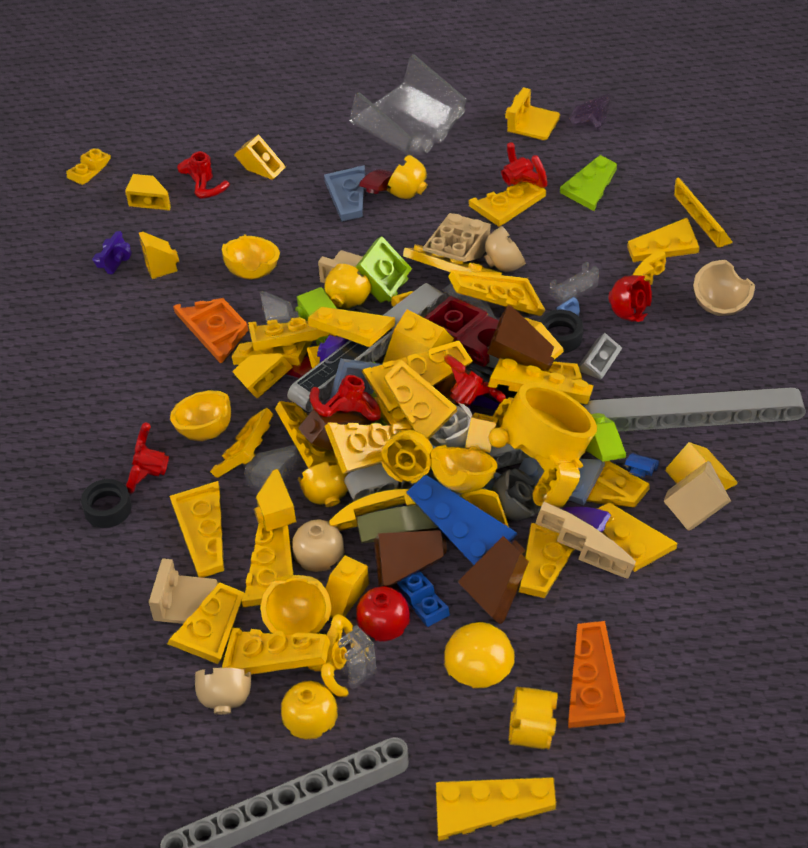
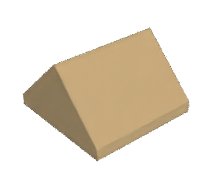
M707 461L670 488L666 493L664 502L686 529L692 530L731 502L711 462Z

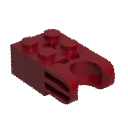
M450 296L424 317L443 327L454 338L453 342L460 341L472 362L482 367L490 363L487 347L490 346L499 320L487 316V311Z

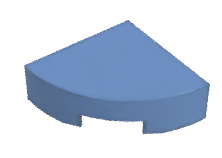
M575 297L557 307V310H568L580 315L579 302Z

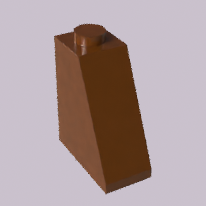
M508 305L499 319L487 354L498 359H513L518 364L525 366H536L542 371H549L554 362V357H551L554 346L518 311Z
M313 409L298 429L311 444L334 452L324 427L327 423H337V425H347L348 423L371 425L376 421H370L356 411L349 413L337 411L331 417H323Z
M441 530L378 533L374 539L378 587L386 586L391 588L403 579L438 563L447 550L446 540L442 538Z
M504 536L458 581L499 624L505 621L529 563L522 555L526 550L515 539L510 543Z

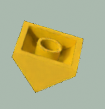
M690 442L665 470L678 483L709 461L725 490L737 485L734 477L707 448Z

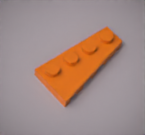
M605 621L577 624L568 728L625 722V713Z

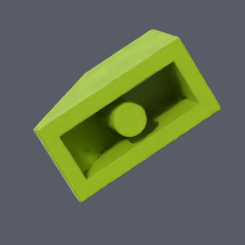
M601 413L591 414L597 424V432L587 446L586 451L602 462L626 458V452L614 421Z

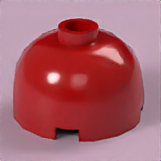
M624 276L614 284L609 292L608 298L614 313L621 319L641 322L648 314H642L646 306H651L652 302L651 285L649 281L644 280L645 276Z
M375 587L367 591L360 598L356 608L357 626L361 633L366 637L367 635L373 637L376 641H390L401 636L410 622L409 606L406 599L401 593L390 587Z

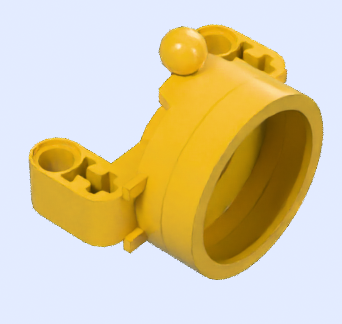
M526 383L520 387L514 398L508 397V399H504L499 404L493 415L494 417H499L498 426L489 433L488 439L493 447L501 448L506 444H510L514 449H521L528 456L536 459L544 469V473L533 490L534 503L537 506H542L543 502L561 508L566 504L579 483L580 471L578 468L583 467L579 459L585 453L587 446L596 434L597 424L588 410L566 393L548 385Z

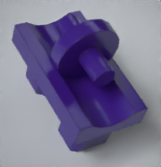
M116 231L111 239H106L103 242L102 252L96 253L92 258L97 268H104L107 274H114L120 263L129 260L132 256L131 247L123 240L121 231Z

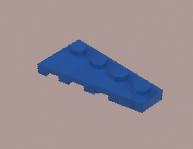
M424 475L406 492L473 565L503 536L510 542L517 535V532L427 475Z

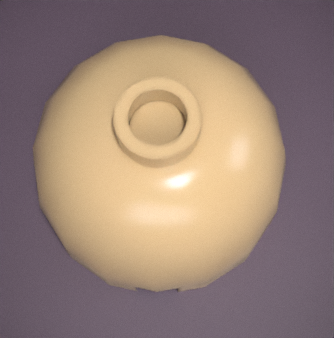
M501 226L488 236L485 242L487 255L484 258L490 268L495 266L499 271L505 273L513 272L526 264L525 259L515 242L508 238V232Z
M317 519L304 523L298 528L293 537V557L305 570L313 572L331 569L330 566L336 562L338 564L342 560L345 553L344 541L339 529L335 526H330V522Z
M213 668L212 674L205 675V669L195 673V691L199 702L207 708L214 709V714H231V709L240 707L250 693L251 672L244 675L243 669Z

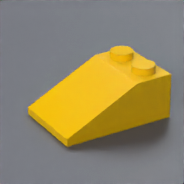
M407 309L393 331L383 363L399 360L415 353L419 354L429 351V349L452 343L454 338L443 327Z

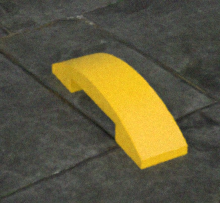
M409 489L377 492L347 505L329 522L330 526H335L339 531L358 526L356 516L404 503L407 506L417 504L407 495L406 492Z

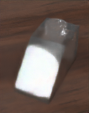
M265 291L260 292L266 325L268 320L288 323L291 318L299 317L298 311L293 312L291 302Z
M292 445L258 453L245 467L244 474L247 486L260 491L275 469L279 470L284 482L299 463L297 447Z

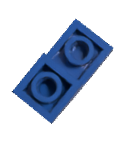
M632 453L626 459L625 466L627 470H630L631 475L644 478L645 475L652 476L653 471H657L660 462L656 459Z
M420 571L397 583L402 595L426 627L450 615L449 607L435 594L433 584Z

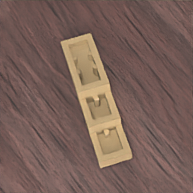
M543 502L535 524L559 533L556 542L581 551L578 560L618 576L629 578L636 561L619 545L574 515Z

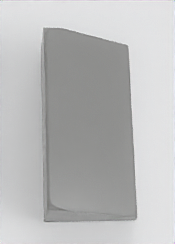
M604 333L594 342L579 364L580 372L601 380L622 347Z

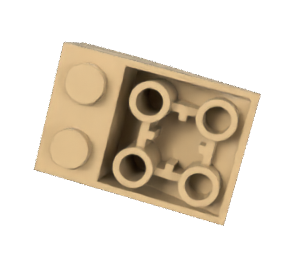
M449 213L424 245L423 251L462 262L481 258L486 251L485 242L490 235L491 224L478 219L463 217L459 214Z

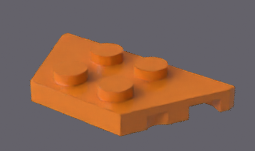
M224 298L195 302L193 307L181 308V304L173 306L175 314L219 363H222L248 332V324Z

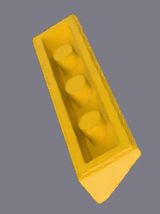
M676 178L674 196L717 247L731 244L732 240L682 180Z

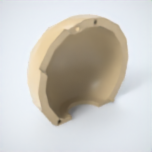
M719 260L708 263L698 271L693 288L696 300L704 310L717 316H728L742 311L753 298L755 285L748 278L746 280L741 279L736 274L734 266L727 260Z

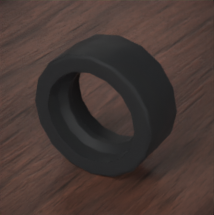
M561 309L550 311L541 317L539 322L547 330L555 326H564L574 331L568 336L559 337L552 335L563 347V353L571 352L581 345L583 322L577 314Z
M114 479L95 481L84 490L81 496V505L86 520L96 527L110 528L119 525L131 513L132 503L127 487L120 481ZM117 496L121 498L119 504L112 509L106 511L92 509L94 502L102 497Z

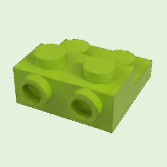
M382 236L375 240L355 267L362 276L365 275L371 283L370 293L380 303L386 300L390 302L392 297L398 294L396 290L408 281L407 275L412 270L407 262Z

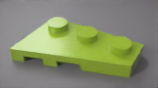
M599 155L560 187V193L595 211L599 199L603 196L606 186L610 183L617 169V163Z

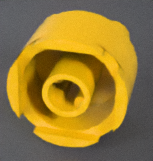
M525 687L515 688L512 703L516 704H514L513 712H511L509 726L510 745L550 749L551 737L554 736L556 728V718H552L553 710L557 706V693Z

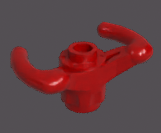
M509 142L507 144V154L510 163L504 166V169L501 171L505 183L510 186L520 182H527L540 188L547 187V176L540 158L534 155L531 158L532 162L524 157L517 159L515 145Z
M195 152L190 158L185 159L177 166L179 173L189 174L195 181V195L200 199L216 196L230 186L228 181H223L218 186L206 190V183L211 180L213 174L211 158L205 152Z
M450 354L444 356V361L451 367L456 380V384L451 389L452 393L449 397L458 404L470 405L477 396L486 393L490 394L498 402H503L506 399V396L497 388L488 387L489 382H482L483 379L473 371L467 374L465 372L466 367Z
M347 375L343 378L337 393L325 405L319 400V388L313 387L310 391V403L320 416L331 417L337 411L345 413L356 411L370 421H378L381 418L379 404L369 393L364 392V381L355 375Z
M147 422L142 424L135 445L133 466L126 483L129 495L134 493L136 485L148 474L158 477L159 475L164 476L169 461V456H166L164 452L149 449L145 445L151 428Z

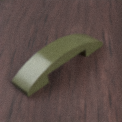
M418 505L381 510L356 518L361 543L374 542L378 533L440 530Z

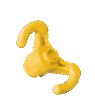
M336 614L327 633L330 645L326 663L308 666V668L321 672L325 685L334 695L346 697L349 693L348 689L340 686L334 678V670L342 669L348 659L347 650L340 643L342 632L344 630L349 643L353 646L359 643V638L352 623L345 616Z

